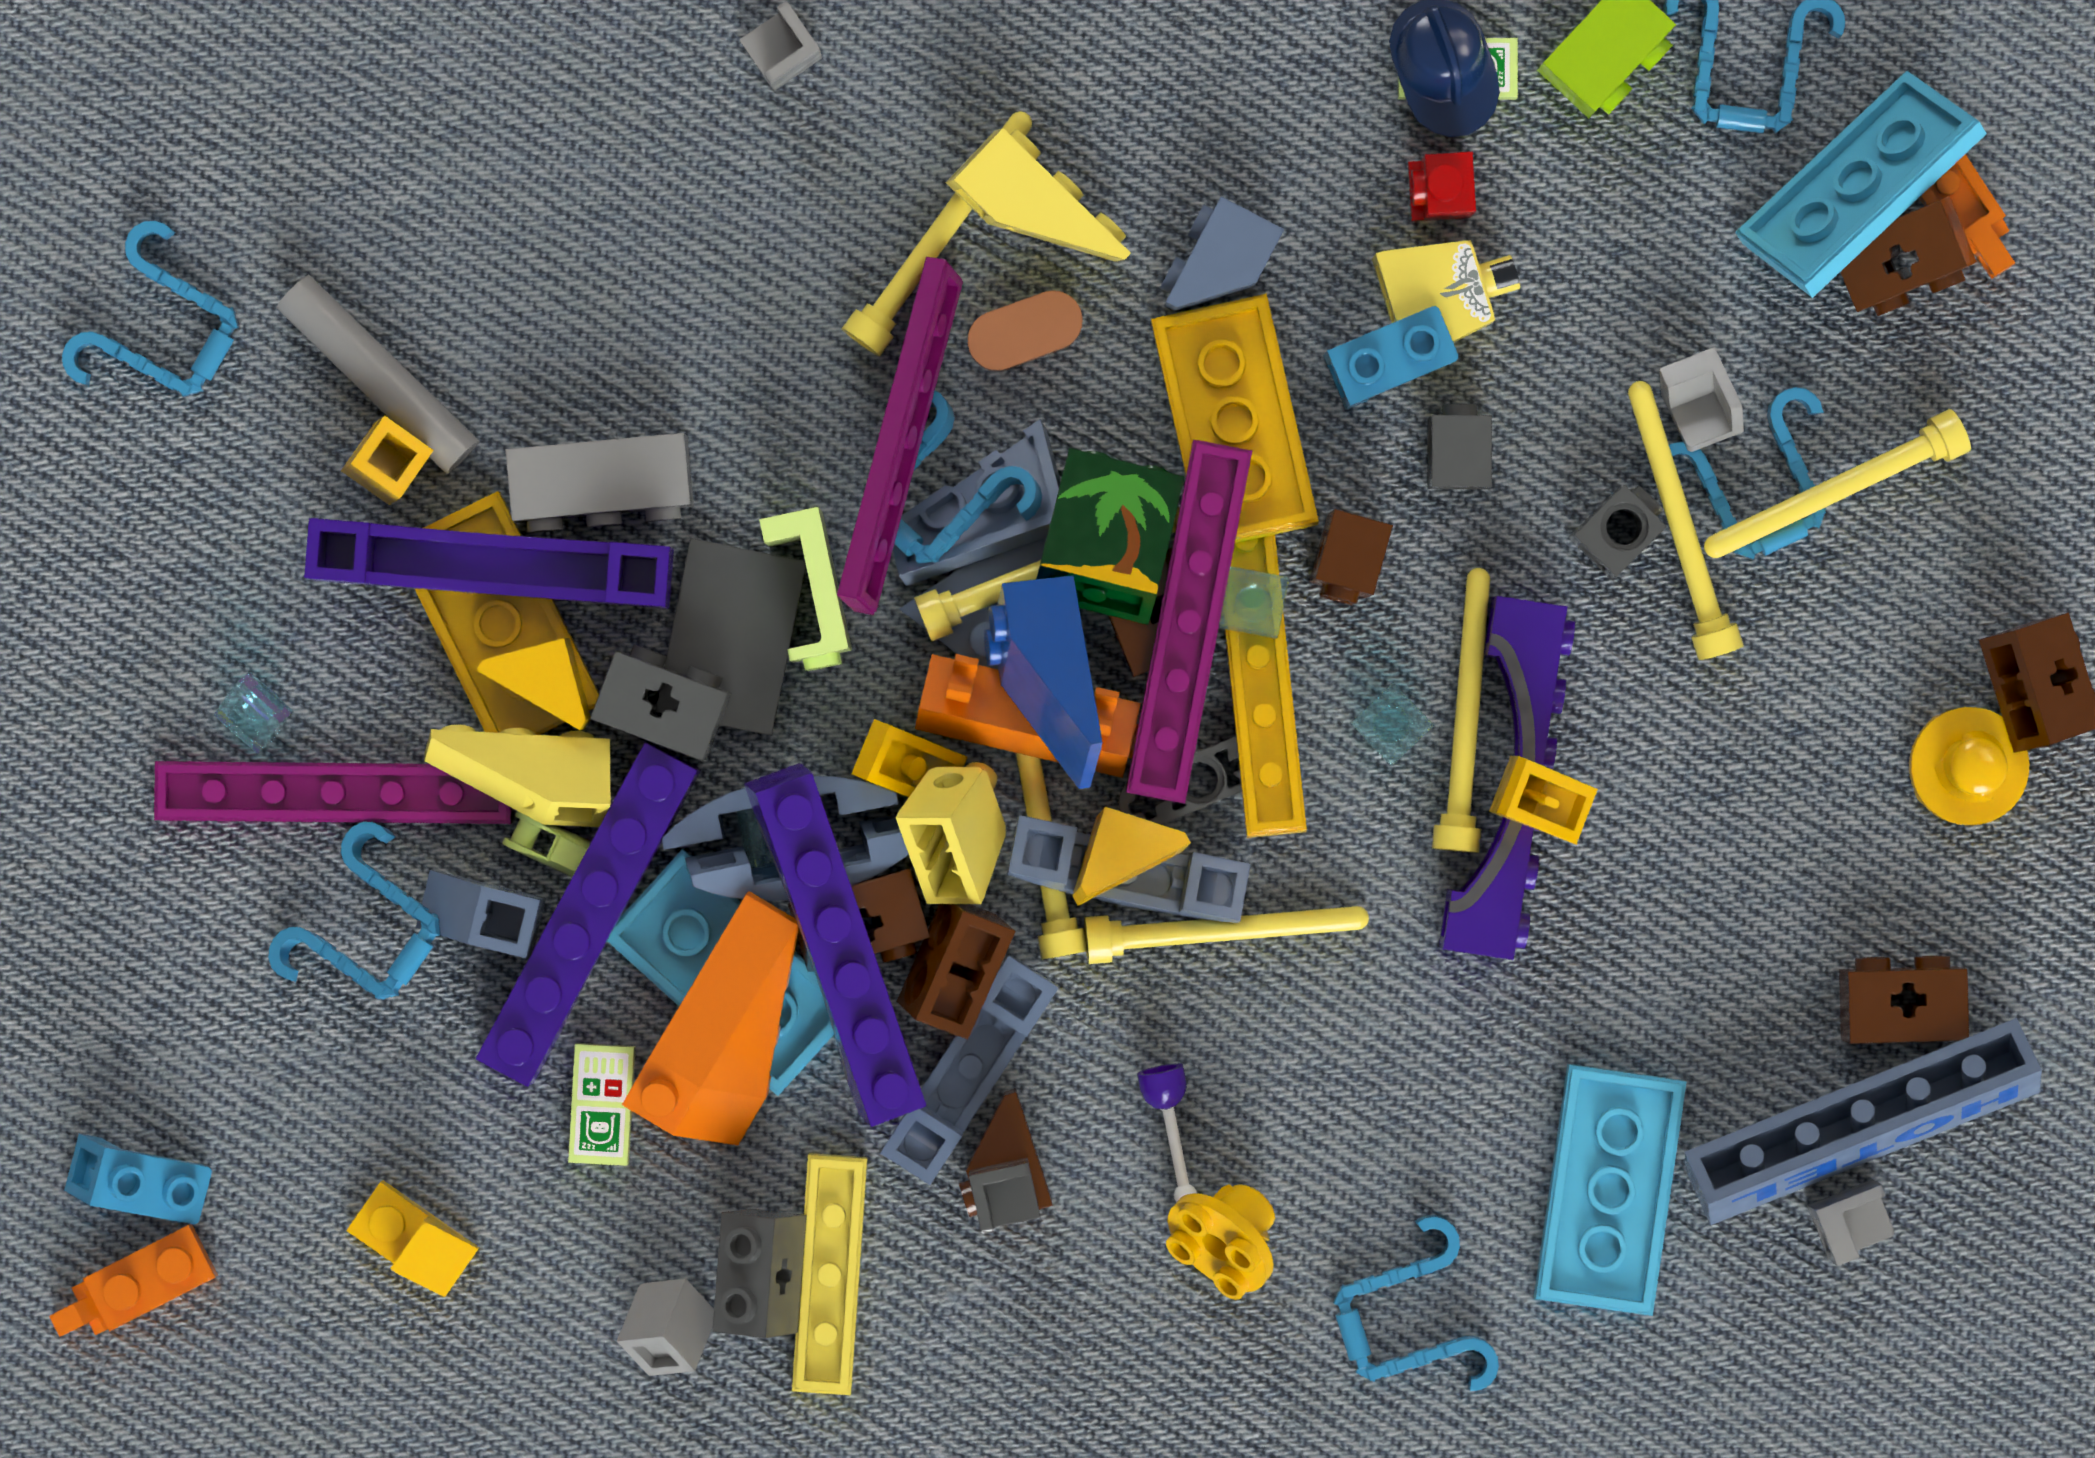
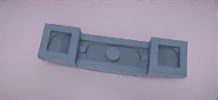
M813 776L820 795L836 794L840 815L900 804L897 792L873 783L843 777ZM746 788L730 792L705 804L677 823L662 837L664 850L726 838L722 814L752 809Z
M897 814L859 822L863 844L839 849L851 886L878 875L909 855L896 821ZM743 846L685 858L687 871L693 887L737 899H743L746 893L750 891L766 901L788 900L775 864L769 863L751 867Z
M1019 815L1007 875L1073 894L1090 835L1077 832V827ZM1192 852L1189 856L1178 854L1092 899L1182 917L1239 923L1241 921L1251 864Z
M1009 954L998 970L969 1039L967 1040L955 1035L923 1084L921 1091L927 1106L907 1113L902 1117L880 1154L928 1185H931L961 1139L963 1132L1025 1037L1028 1036L1059 986Z

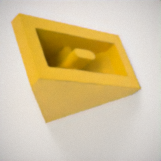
M562 638L481 660L476 669L478 672L578 730L586 729L591 720L570 638Z
M1510 756L1489 811L1577 845L1598 789L1526 758Z
M1104 807L1096 816L1072 896L1077 906L1182 853L1191 843L1186 833Z

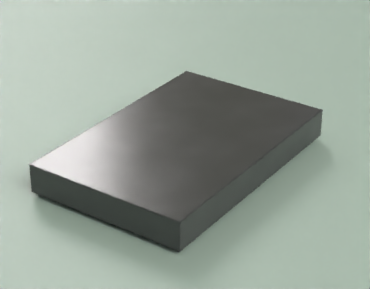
M690 538L664 667L686 675L689 665L723 677L719 688L731 692L732 695L720 726L772 736L788 661L787 649H790L806 572V563L802 560ZM667 683L659 691L656 713L663 714L665 710L669 709L677 710L680 701L671 697L672 686Z

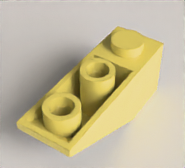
M1004 128L994 131L946 182L989 225L1111 261L1125 260L1131 254L1121 244L1126 238L1124 232L1105 214L1100 212L1094 217L1078 201L1084 196L1082 191L1060 171H1057L1052 176L1039 164L1036 159L1041 155V152L1024 134L1016 129L1011 134Z
M449 725L441 730L431 729L424 754L425 762L543 825L600 827L609 810L611 793L610 739L594 738L592 734L584 731H569L560 736L535 735L533 731L525 728H509L500 733L476 732L474 728L466 725Z

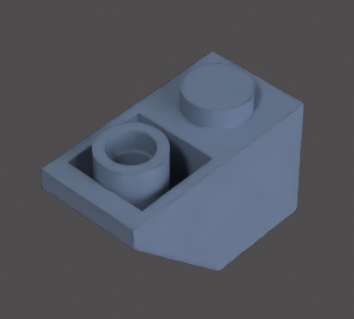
M1222 196L1215 209L1204 204L1187 235L1197 241L1187 262L1178 257L1175 258L1160 289L1170 293L1164 307L1176 312L1253 288L1284 229Z
M430 870L422 904L429 909V912L438 915L441 936L465 944L527 958L530 957L534 950L546 898ZM417 921L416 928L421 929L420 921Z

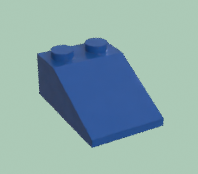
M1074 576L1002 583L997 606L989 607L990 629L984 631L987 663L989 666L998 665L1001 686L1078 789L1091 788L1103 742Z

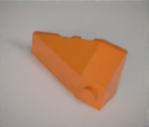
M750 891L746 893L622 1103L624 1107L673 1136L739 1145L769 1093L770 1071L775 1046L779 1039L785 990L789 984L799 930L796 918Z

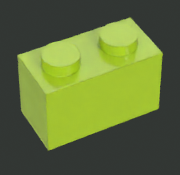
M1601 0L1543 62L1537 71L1588 119L1599 107L1609 115L1633 89L1624 80L1636 67L1641 64L1650 71L1673 46L1665 36L1676 24L1651 0Z

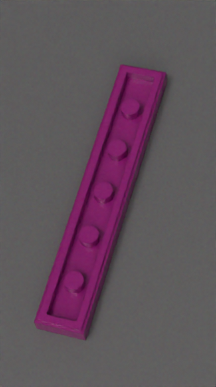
M927 256L925 259L840 580L837 596L854 612L874 615V612H877L963 281L946 259Z
M1193 439L1126 793L1185 804L1252 450Z
M155 761L154 820L512 824L511 807L431 764Z

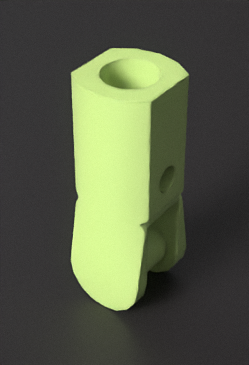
M517 811L515 816L520 818L511 839L504 837L502 844L573 877L591 841L557 825H543ZM541 829L556 835L547 855L532 849Z

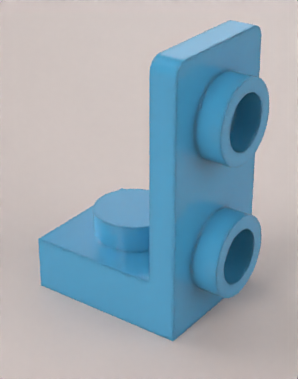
M1432 306L1327 350L1323 357L1345 410L1368 401L1375 395L1456 362L1458 353L1439 308Z
M79 1133L64 1191L94 1207L197 1224L202 1213L212 1170L203 1164L123 1150L101 1137Z

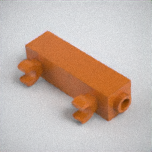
M956 654L955 659L931 655L918 709L916 730L1059 763L1001 686L998 669L978 665L979 659ZM1096 687L1094 696L1103 744L1095 772L1123 778L1128 758L1132 759L1138 730L1136 722L1141 703L1118 698L1120 692Z

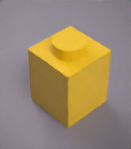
M384 415L372 425L341 469V472L388 505H391L402 497L434 450Z

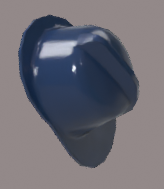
M1421 0L1406 8L1393 24L1389 44L1392 61L1406 101L1416 120L1432 133L1446 137L1466 136L1480 129L1495 112L1500 94L1497 72L1480 25L1471 12L1457 2L1449 0Z

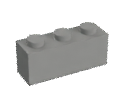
M685 433L505 449L512 521L516 523L527 522L528 533L563 530L562 519L586 517L587 527L622 524L621 513L645 511L646 522L681 519V508L694 507L688 436Z

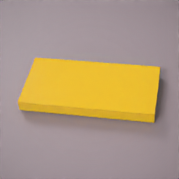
M1267 293L1152 318V330L1185 476L1193 439L1252 450L1235 543L1318 525L1319 520Z
M500 491L423 527L426 529L522 536L516 522L512 521L511 512ZM415 589L485 732L500 733L509 728H525L533 731L535 735H542L566 723L476 670L483 659L562 638H570L589 711L594 709L600 693L553 599Z

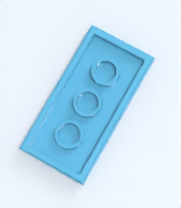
M1906 71L1735 233L1744 246L1813 298L1987 133L1977 119Z
M682 849L625 911L608 939V942L678 1006L682 1003L742 902L737 898L717 895L693 887L685 862V858L691 857V855L685 849ZM797 951L794 952L789 984L785 990L779 1023L781 1025L779 1039L775 1046L770 1071L771 1082L769 1089L777 1096L834 1035L815 972L807 971L804 958Z
M1567 1063L1534 1291L1535 1299L1653 1316L1686 1081Z

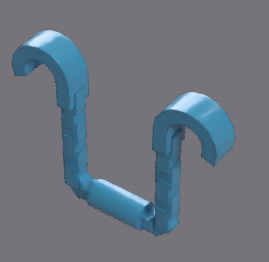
M1665 0L1663 9L1667 16L1678 12L1679 0ZM1701 0L1704 5V17L1700 36L1702 40L1698 52L1697 76H1695L1693 92L1694 104L1691 109L1703 124L1707 121L1716 122V128L1764 133L1765 129H1772L1777 133L1793 120L1791 116L1795 104V84L1798 79L1799 52L1802 48L1803 27L1806 15L1813 11L1823 13L1830 22L1828 33L1839 39L1845 29V15L1841 7L1833 0H1805L1792 12L1787 29L1785 45L1787 50L1783 61L1781 77L1783 82L1780 87L1778 101L1779 112L1774 116H1768L1767 110L1719 104L1718 109H1712L1708 104L1707 99L1709 98L1711 85L1710 72L1713 68L1715 53L1714 41L1717 37L1719 21V1Z
M144 221L134 226L128 233L125 242V254L130 264L138 271L146 274V277L164 287L171 288V291L183 298L196 302L199 307L215 316L219 315L221 326L219 330L213 328L190 370L194 371L193 376L190 379L181 380V377L163 367L156 366V363L144 356L129 351L128 347L112 338L109 339L94 332H81L67 342L62 353L63 367L67 375L74 381L90 386L91 374L84 372L80 368L78 357L83 348L91 345L102 348L104 352L122 362L124 360L129 363V366L147 376L154 377L157 382L179 391L183 397L203 392L202 386L206 379L211 381L234 341L230 336L234 329L239 328L236 312L233 307L228 308L224 306V303L205 292H199L198 288L180 278L176 279L168 271L153 263L150 264L143 258L141 244L146 237L160 235L168 240L176 233L166 224L157 221Z
M1795 387L1780 392L1772 399L1768 406L1767 419L1772 435L1780 452H1783L1788 469L1793 479L1796 480L1797 488L1801 493L1815 485L1810 480L1802 457L1795 448L1794 440L1783 420L1782 411L1789 401L1802 403L1807 409L1808 415L1821 414L1823 409L1821 402L1814 393L1804 388ZM1684 442L1669 444L1672 456L1684 455L1692 462L1703 489H1706L1709 502L1721 521L1722 529L1724 530L1736 524L1737 520L1732 516L1729 503L1723 491L1720 490L1717 484L1718 480L1703 452L1700 449L1694 452L1688 451ZM1826 508L1768 534L1753 543L1747 544L1733 551V553L1753 560L1755 555L1761 551L1766 556L1808 536V529L1812 527L1820 528Z
M934 391L930 406L936 408V418L923 433L914 470L932 451L934 452L953 428L955 419L953 408L942 394ZM1007 466L1000 468L987 479L973 496L974 498L959 511L952 522L935 537L930 545H922L924 539L902 519L900 520L894 544L907 556L915 554L918 563L939 562L940 557L957 542L964 531H967L980 517V514L1012 485L1019 484L1024 486V496L1016 505L1021 516L1028 521L1041 506V487L1034 477L1021 467Z
M361 822L354 825L345 834L341 843L343 861L351 871L371 887L378 889L379 893L394 904L400 905L401 909L421 922L419 933H413L387 971L389 976L386 981L379 982V979L367 970L357 966L358 964L344 953L337 951L336 947L323 937L301 927L286 928L273 938L269 947L268 959L271 968L277 975L296 982L299 971L291 966L289 953L296 944L304 942L310 949L322 958L329 960L330 964L345 975L352 977L354 982L366 991L373 993L375 998L379 1000L399 996L398 991L403 984L407 986L434 947L431 944L436 936L440 935V919L437 914L429 912L427 907L415 898L406 895L407 893L393 882L386 880L385 876L363 861L361 850L367 840L376 838L387 844L396 838L389 829L373 822Z
M1437 1215L1423 1216L1415 1220L1423 1232L1429 1229L1441 1230L1446 1236V1245L1441 1253L1411 1262L1410 1265L1404 1267L1399 1266L1383 1271L1382 1274L1376 1276L1371 1275L1353 1281L1354 1283L1348 1285L1342 1284L1333 1303L1338 1305L1340 1313L1336 1314L1335 1317L1349 1361L1356 1360L1358 1367L1355 1372L1375 1382L1378 1378L1393 1376L1409 1368H1418L1430 1364L1437 1359L1442 1360L1465 1351L1475 1350L1483 1354L1485 1365L1479 1374L1469 1377L1468 1389L1470 1391L1482 1390L1489 1386L1496 1378L1499 1363L1498 1356L1493 1347L1483 1338L1476 1336L1454 1338L1436 1344L1435 1347H1426L1408 1353L1407 1356H1398L1380 1362L1378 1365L1368 1362L1367 1356L1371 1355L1372 1352L1358 1308L1351 1309L1350 1303L1353 1297L1377 1291L1378 1288L1384 1286L1389 1287L1405 1282L1406 1279L1412 1277L1417 1278L1433 1273L1450 1265L1458 1255L1460 1240L1455 1227L1443 1217Z

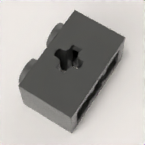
M635 644L630 654L623 651H615L590 719L701 761L707 760L732 695L731 692L719 688L723 677L689 665L686 675L664 667L667 656ZM667 683L672 686L671 697L680 701L677 710H665L662 716L655 714L657 704L649 700L648 696L651 690H662Z
M762 1209L721 1212L713 1332L758 1338H771L798 1332L807 1215Z

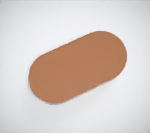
M1053 290L1039 293L987 312L977 318L968 334L969 352L974 361L984 369L1005 371L1063 350L1073 344L1081 332L1082 312L1077 302L1064 292Z

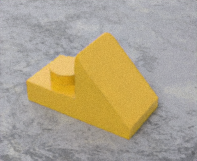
M874 719L851 774L910 797L928 770L935 767H964L968 757Z
M384 1180L378 1184L346 1230L392 1262L393 1265L390 1268L392 1271L443 1297L448 1294L480 1248Z

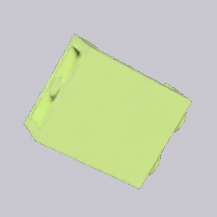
M819 507L759 519L764 543L769 547L801 541L821 640L818 643L787 649L789 660L794 663L803 661L805 671L842 664L840 653L851 651L852 647L842 600L837 596L839 586L822 510Z

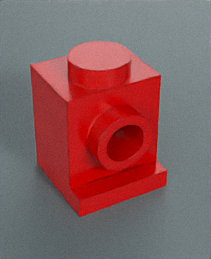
M1473 152L1425 154L1421 161L1408 162L1411 222L1471 218L1476 212Z

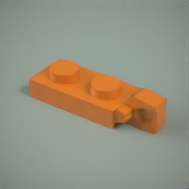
M1965 154L1924 192L1919 199L1925 207L1950 196L1973 254H1975L1992 279L2015 264L2013 258L1999 239L2010 230L2003 220L2006 216Z
M188 1224L83 1278V1282L71 1288L77 1301L49 1317L59 1337L87 1323L90 1324L95 1335L107 1329L110 1332L216 1278L218 1274L193 1225Z

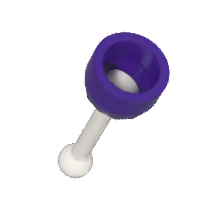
M1180 1063L1155 1066L1137 1073L1140 1092L1145 1101L1163 1112L1178 1185L1174 1191L1176 1202L1184 1195L1197 1193L1196 1189L1189 1184L1174 1106L1181 1101L1187 1089L1184 1066Z

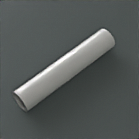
M310 275L297 282L280 300L276 308L393 422L434 451L430 458L446 474H449L460 465L479 444L480 441Z

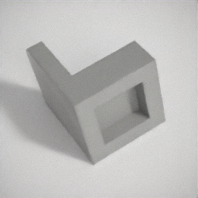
M787 0L777 6L778 13L740 39V43L773 91L822 59L820 48Z
M1715 347L1659 368L1661 395L1688 451L1694 452L1744 432L1741 401Z
M1872 1179L1807 1205L1826 1256L1836 1266L1860 1258L1858 1250L1891 1238L1894 1235V1229L1881 1199L1885 1196L1882 1184Z
M686 1278L643 1283L637 1289L617 1342L649 1376L694 1372L713 1327L714 1308Z

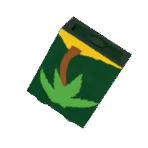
M1069 448L1036 580L1074 576L1079 608L1148 625L1161 580L1185 476L1169 473L1165 469L1154 465L1141 466L1113 459L1098 451H1081Z

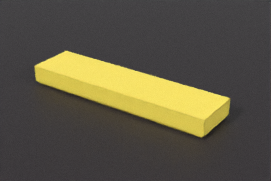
M808 1154L804 1215L807 1216L798 1332L795 1336L793 1392L851 1395L868 1157Z

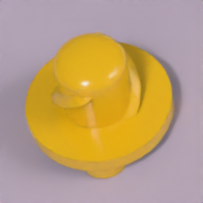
M1977 707L1955 708L1934 716L1918 734L1910 753V779L1916 798L1937 817L1960 825L1985 824L2005 815L2021 798L2029 777V755L2027 750L2013 752L2001 715Z
M1242 1184L1234 1186L1225 1185L1213 1197L1198 1193L1184 1195L1169 1211L1168 1227L1171 1235L1166 1240V1247L1177 1261L1185 1265H1193L1201 1273L1213 1280L1216 1288L1223 1295L1230 1299L1239 1300L1246 1292L1260 1289L1273 1272L1272 1254L1265 1241L1270 1240L1268 1230L1275 1221L1274 1209L1261 1192L1253 1187Z

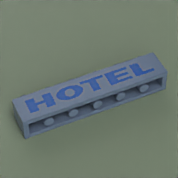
M2015 1018L1685 1151L1687 1175L1711 1226L2040 1093L2042 1069L2018 1019Z

